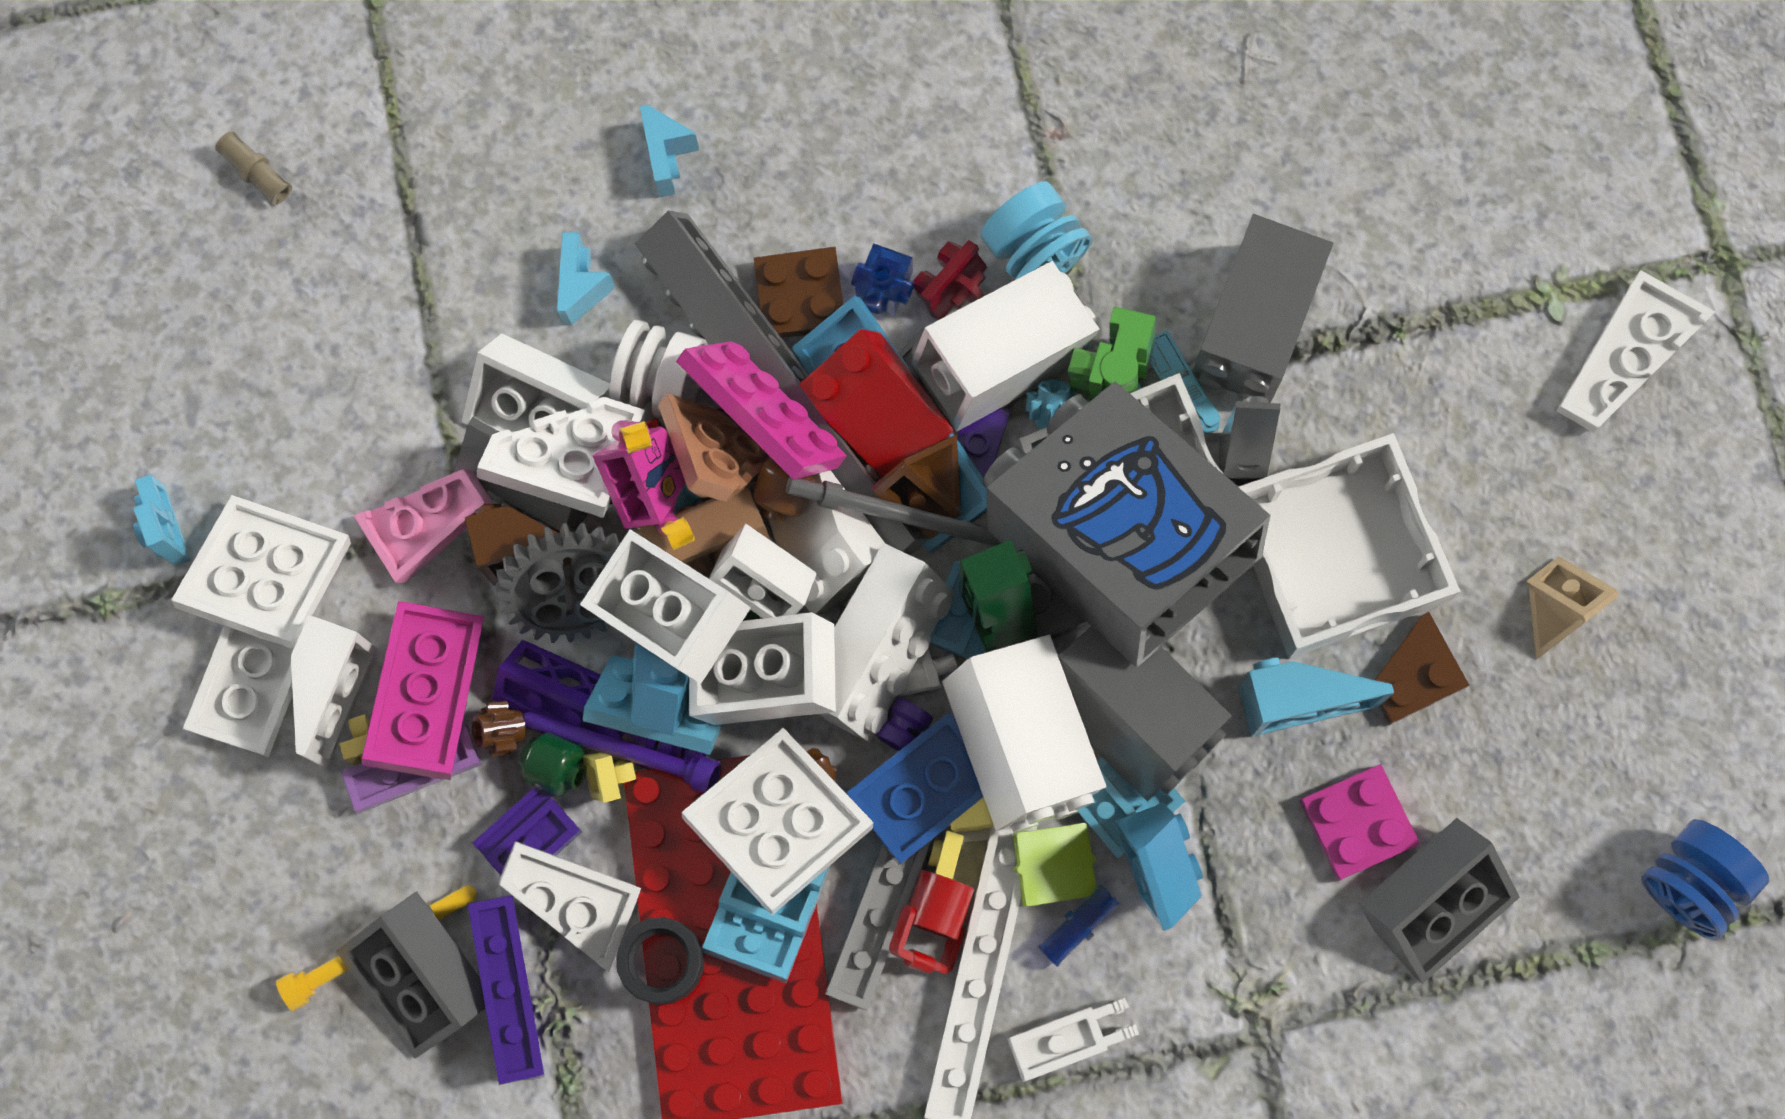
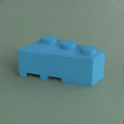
M634 641L631 724L673 736L689 707V676Z

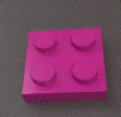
M1381 764L1302 798L1299 801L1337 881L1420 845Z

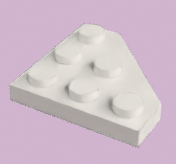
M602 397L588 402V408L570 414L563 410L534 420L531 427L513 433L507 429L492 434L477 467V478L604 518L611 497L592 456L616 441L611 434L612 426L620 420L643 422L645 410Z

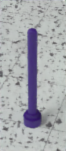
M530 711L523 714L525 728L539 733H552L575 744L682 777L686 784L691 785V790L704 794L718 782L721 763L717 760L702 756L700 759L692 758L690 761L541 714Z

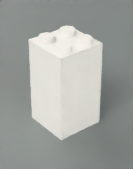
M1051 261L925 327L911 365L957 432L1038 388L1040 382L1054 379L1067 372L1074 348L1088 351L1100 329L1097 326V320L1092 310L1087 306H1083L1074 293L1070 278L1064 272H1060L1054 262Z
M1050 635L970 657L942 681L996 831L1011 827L1013 834L1036 827L1039 825L1038 822L1051 817L1053 821L1076 814L1078 809L1093 804L1092 795L1106 788Z

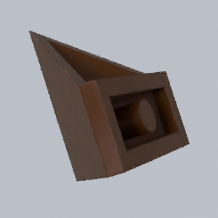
M957 434L902 460L871 487L872 492L885 501L956 519L962 514ZM914 526L930 540L939 533Z

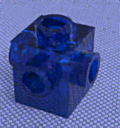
M873 243L866 262H859L857 264L851 285L855 287L856 297H861L872 314L884 315L885 312L895 316L900 303L907 305L915 284L914 281L910 280L913 273V257Z

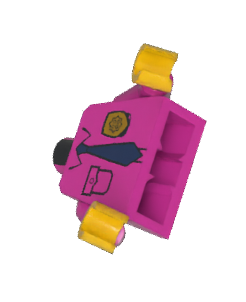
M620 420L616 422L611 429L612 437L616 441L602 448L592 457L624 529L654 525L663 536L668 537L673 550L695 541L694 534L687 520L684 517L677 519L674 516L677 497L686 482L667 430L663 427L649 429L645 421Z

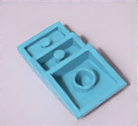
M830 866L773 915L761 905L731 872L719 899V908L703 944V953L786 984Z

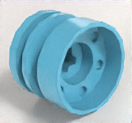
M1047 181L1031 185L1011 197L986 221L980 234L981 239L997 259L1004 260L1010 258L1006 265V272L1014 278L1017 277L1016 279L1051 261L1054 262L1060 272L1066 273L1086 254L1093 240L1086 229L1080 228V221L1074 215L1062 217L1066 212L1067 204Z

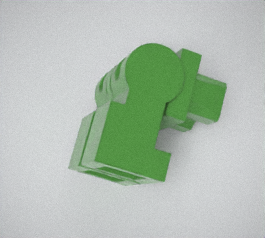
M1114 306L1109 322L1110 344L1099 342L1097 353L1074 348L1068 368V377H1071L1069 383L1070 391L1089 396V401L1093 400L1114 381L1129 393L1137 391L1138 377L1146 379L1153 354L1156 316Z

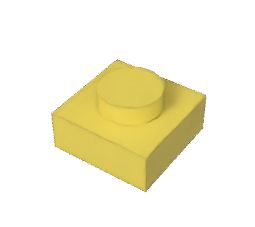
M947 831L943 841L935 839L928 865L936 867L935 874L953 879L964 835Z

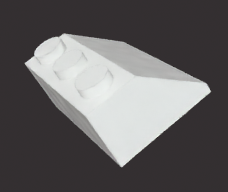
M501 333L477 354L462 423L468 425L471 418L474 417L500 432L509 429L513 433L531 427L534 420L563 410L570 414L588 408V402L602 397L609 398L610 383Z

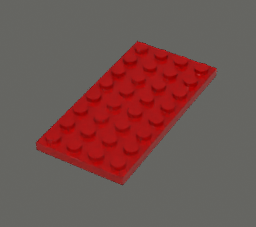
M750 755L718 759L717 761L721 763L718 782ZM656 769L635 771L636 779L625 782L624 786L635 884L641 888L637 898L639 920L642 922L648 918L667 917L681 922L697 936L703 947L719 908V899L731 873L727 866L682 819V812L701 797L703 793L691 790V785L686 784L684 778ZM817 904L786 984L704 953V970L700 982L687 997L673 1004L654 1005L649 1003L662 1119H742L843 1104L830 999L828 995H825L828 983ZM666 934L653 935L642 942L647 985L654 988H667L677 983L684 975L687 966V954L683 945L675 937Z

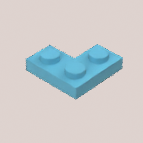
M151 474L134 480L139 495L134 497L136 507H133L138 522L133 524V529L141 546L144 548L148 547L158 558H164L175 567L191 561L165 485Z

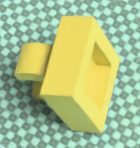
M365 714L348 720L354 739L339 743L343 759L354 766L362 763V755L371 718L367 719Z
M601 752L583 756V763L587 767L586 776L592 799L603 803L620 799L618 784L636 779L633 762L626 763L624 759L613 762L611 755Z

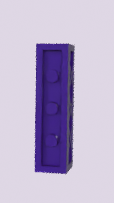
M523 639L499 666L492 696L493 700L497 702L507 701L508 707L519 710L523 714L529 711L657 751L659 744L657 740L583 721L584 707L601 674ZM523 657L539 663L542 668L530 669L519 664ZM570 677L579 681L580 685L569 687L561 683L558 678ZM633 762V764H635V765H637V766H640V767H642V768H644V769H648V768H649V767H647V766H644V765H641V764H638V763H634V762Z
M513 895L468 904L499 1086L527 1079L544 1078L545 1074Z

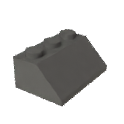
M472 417L467 425L454 472L462 469L472 470L477 477V467L492 434L500 431ZM478 478L491 500L499 503L501 507L507 505L557 533H560L563 523L568 525L570 532H576L588 514L584 511Z
M1456 818L1442 831L1437 833L1415 855L1404 862L1383 883L1372 890L1359 903V906L1375 933L1411 974L1423 984L1517 901L1520 896L1493 843Z
M417 891L380 916L336 950L337 954L414 1059L463 1027L485 1009L480 976L463 955L458 944L449 936L435 917L431 907L424 902Z

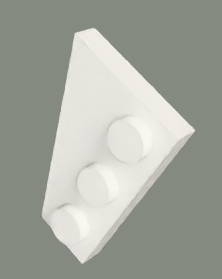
M517 841L514 842L499 880L500 886L609 973L641 891L640 887Z

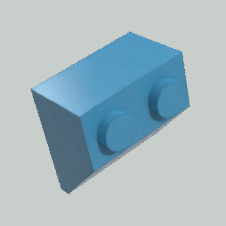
M1161 803L1115 821L1140 899L1162 930L1165 931L1172 928L1202 897L1197 880L1202 879L1203 874L1196 856L1193 853L1188 855L1184 841L1190 839V835L1180 813L1174 815L1165 803Z

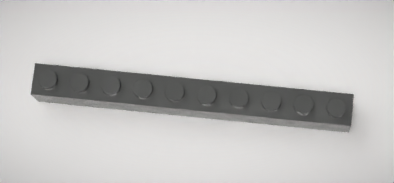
M668 210L634 243L643 255L641 260L644 266L651 273L659 276L667 287L665 289L667 297L676 306L682 307L690 318L688 321L690 328L697 336L706 339L709 345L732 341L744 347L750 354V360L761 371L772 375L778 381L779 388L791 400L800 403L807 410L808 417L820 429L834 436L837 446L847 457L839 468L831 471L845 490L880 499L872 492L871 487L882 477L821 416L799 386L809 374L689 214ZM863 513L885 544L910 556L929 540L928 537L913 525Z

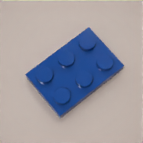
M950 712L846 792L853 802L872 820L873 829L871 831L898 865L902 864L983 798L956 719Z

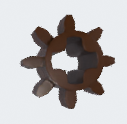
M507 701L487 703L486 707L481 708L482 715H475L473 718L472 732L474 741L478 748L489 747L490 757L509 755L512 750H517L516 743L523 742L525 738L523 715L519 710H508Z

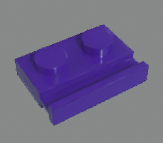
M534 787L472 844L501 876L515 841L557 856L583 831L549 794Z

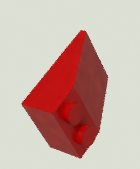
M860 329L799 384L821 416L882 478L902 460L946 440L955 432L881 332Z

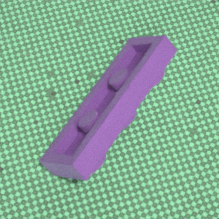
M465 722L462 724L452 777L482 765L471 732ZM362 763L341 771L354 811L359 814L445 780L362 766Z

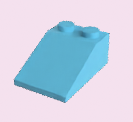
M1271 658L1253 664L1254 670L1247 672V675L1238 686L1251 737L1375 709L1394 694L1392 684L1294 661L1280 664L1279 658Z

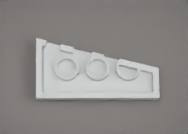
M1640 270L1556 412L1594 433L1715 311Z

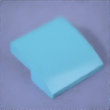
M1101 757L1097 760L1106 788L1092 795L1094 803L1078 809V812L1118 859L1125 851L1115 821L1161 803H1165L1172 812H1175L1186 801L1174 788L1167 796L1159 790L1147 802Z

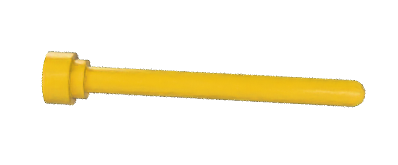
M466 885L429 906L439 921L473 902L477 897V891L473 886ZM337 956L307 974L304 971L298 974L292 971L276 980V986L283 1001L293 1012L310 1002L309 997L315 995L316 988L349 971L340 956Z

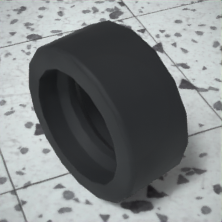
M667 917L648 918L634 925L622 938L616 954L617 973L623 986L635 998L654 1005L673 1004L687 997L699 984L704 970V953L697 936L683 923ZM666 934L675 937L683 945L687 954V966L684 975L677 983L667 988H654L646 985L638 977L635 970L634 957L638 947L645 939L653 935Z

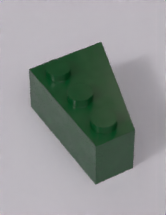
M1011 540L960 560L958 590L986 653L1038 638L1030 591L1029 575L1033 574L1023 549L1015 551Z

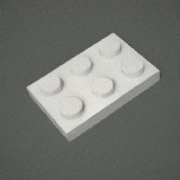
M224 626L183 729L268 758L293 696L291 653L293 649Z

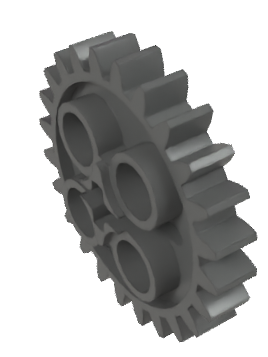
M563 523L558 534H554L550 528L545 527L544 538L540 540L532 534L527 535L528 547L515 544L513 546L515 557H503L504 569L497 570L496 572L498 583L495 584L501 614H506L509 625L518 623L519 633L524 634L532 629L534 640H538L545 633H548L551 643H555L560 635H566L568 642L571 643L575 638V633L581 632L586 639H589L591 637L590 629L594 627L602 632L607 631L605 621L580 604L620 545L615 533L605 538L603 529L599 526L591 534H588L585 523H581L576 532H570L568 525ZM565 557H569L571 571L569 576L572 595L571 610H567L565 600L566 584L563 571V559Z

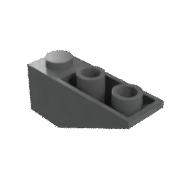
M1257 396L1246 397L1242 399V402H1235L1219 439V469L1238 487L1267 477L1281 403H1269L1267 398Z

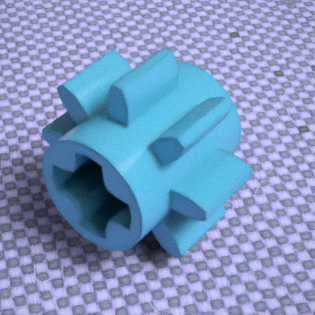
M1049 379L1040 382L1037 392L1027 393L1026 411L1030 412L1029 419L1035 420V425L1039 429L1047 428L1055 412L1068 399L1075 396L1076 392L1070 391V385L1061 380Z

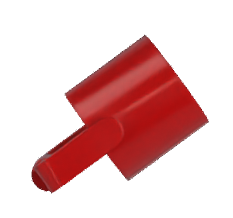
M921 870L909 906H904L900 912L889 945L890 953L904 959L906 966L923 973L930 974L932 971L943 974L950 973L954 967L965 934L962 925L974 888L956 880ZM911 926L947 938L940 962H937L934 957L917 950L904 949Z

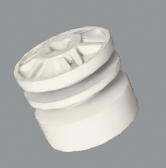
M633 320L627 328L614 358L609 399L625 404L630 402L631 406L644 409L652 396V413L654 417L659 419L663 418L658 404L666 393L695 402L700 385L676 360L685 348L707 345L706 339L676 332L667 347H665L666 332L664 327L657 325L653 326L650 330L648 322Z

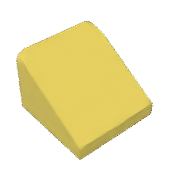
M984 797L950 823L946 828V832L950 831L958 834L993 828V822Z

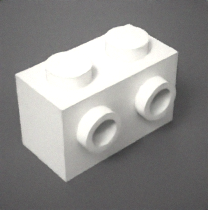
M745 523L722 549L709 579L751 607L750 610L760 617L771 618L797 614L806 603L817 573Z

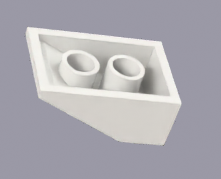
M831 470L813 475L815 483L822 484L823 481L840 484ZM809 499L805 512L798 517H787L785 522H777L768 518L776 545L817 573L805 603L808 610L816 615L843 605L855 593L884 543L862 512L838 507L837 510L820 507L817 501Z
M308 615L305 623L300 624L295 630L291 641V648L293 649L291 653L296 754L318 766L328 769L378 649L353 630Z

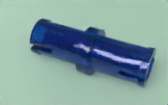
M1100 884L1074 912L1069 910L1064 915L1066 920L1038 948L1058 968L1061 965L1060 963L1084 939L1089 941L1094 936L1092 931L1121 904Z

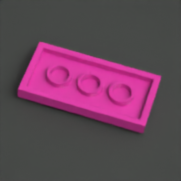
M730 341L685 348L676 360L700 387L793 480L837 469L847 457L837 446L834 436L820 429L808 417L807 410L800 403L791 400L779 388L778 381L772 375L761 371L750 360V354L741 345Z
M398 601L362 755V766L451 780L484 616Z

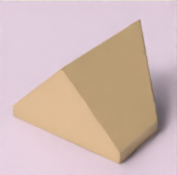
M1560 556L1528 579L1526 582L1529 587L1536 660L1619 597L1618 591Z

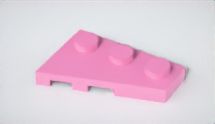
M462 469L422 486L419 491L402 498H393L384 502L385 505L372 511L365 510L353 516L395 583H406L467 529L465 517L474 515L475 510L482 506L494 503L474 472Z

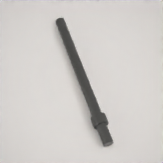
M791 477L787 481V494L817 501L820 507L832 510L842 507L991 546L1001 544L987 530L986 526L843 490V485L829 481H823L822 484L800 478L793 480Z

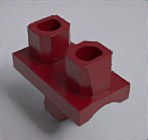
M968 240L963 246L947 241L939 250L937 256L940 266L943 267L940 273L935 276L926 270L921 271L912 281V287L916 295L925 303L931 317L936 320L944 318L953 307L959 309L967 300L973 303L984 297L979 286L986 279L983 273L988 267L978 254V245Z

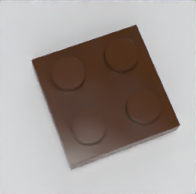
M835 246L754 257L760 310L781 338L809 334L844 305Z

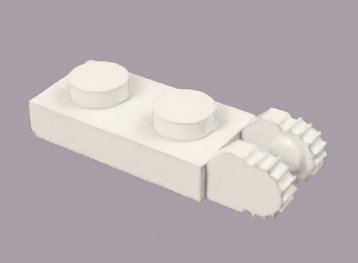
M1123 998L1094 1010L1090 1007L1008 1038L1007 1041L1022 1082L1107 1051V1046L1139 1035L1136 1025L1116 1029L1115 1033L1104 1037L1099 1028L1097 1019L1105 1016L1112 1017L1129 1008L1126 999Z

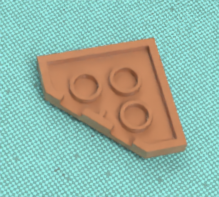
M666 393L658 404L688 490L699 497H710L727 502L755 482L762 464L772 459L726 412L670 393Z

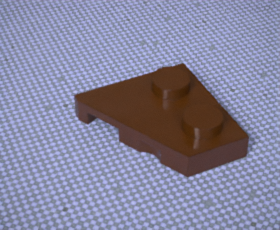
M1430 612L1423 614L1418 619L1407 637L1374 679L1392 684L1394 694L1379 706L1389 726L1469 686Z

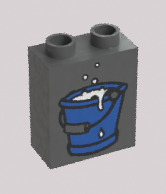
M1114 381L1091 401L1080 394L1068 399L1052 416L1047 426V434L1049 436L1029 453H1025L1020 447H1013L1005 451L988 469L983 485L987 489V530L1001 543L1011 540L1015 551L1023 549L1032 572L1137 668L1262 558L1271 515Z

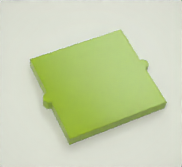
M1087 823L1013 834L1017 860L1014 872L1019 874L1023 907L1097 895L1093 868L1096 856L1091 854Z

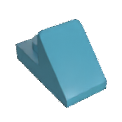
M649 105L639 106L659 197L674 195L676 193L673 179L680 178L676 155L699 150L696 134Z
M562 232L557 312L563 325H573L615 287L610 273L590 272V247L584 246L579 232Z

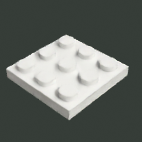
M231 495L171 601L176 609L292 649L291 641L294 632L300 624L305 623L307 616H312L351 544L349 535Z
M784 728L682 812V819L771 915L775 914L873 829L872 820Z

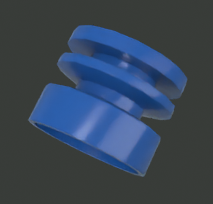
M1698 819L1691 820L1671 842L1672 851L1675 855L1661 854L1655 860L1656 867L1648 868L1641 876L1642 885L1648 894L1670 916L1698 935L1714 941L1720 939L1726 933L1727 924H1731L1739 918V912L1735 904L1743 906L1751 904L1769 883V875L1764 866L1744 845L1719 827Z

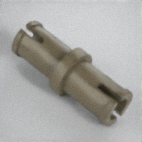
M234 131L225 133L217 141L215 150L239 171L238 175L245 183H252L273 205L282 203L290 195L292 185L286 182L268 165L269 160L262 153H255Z

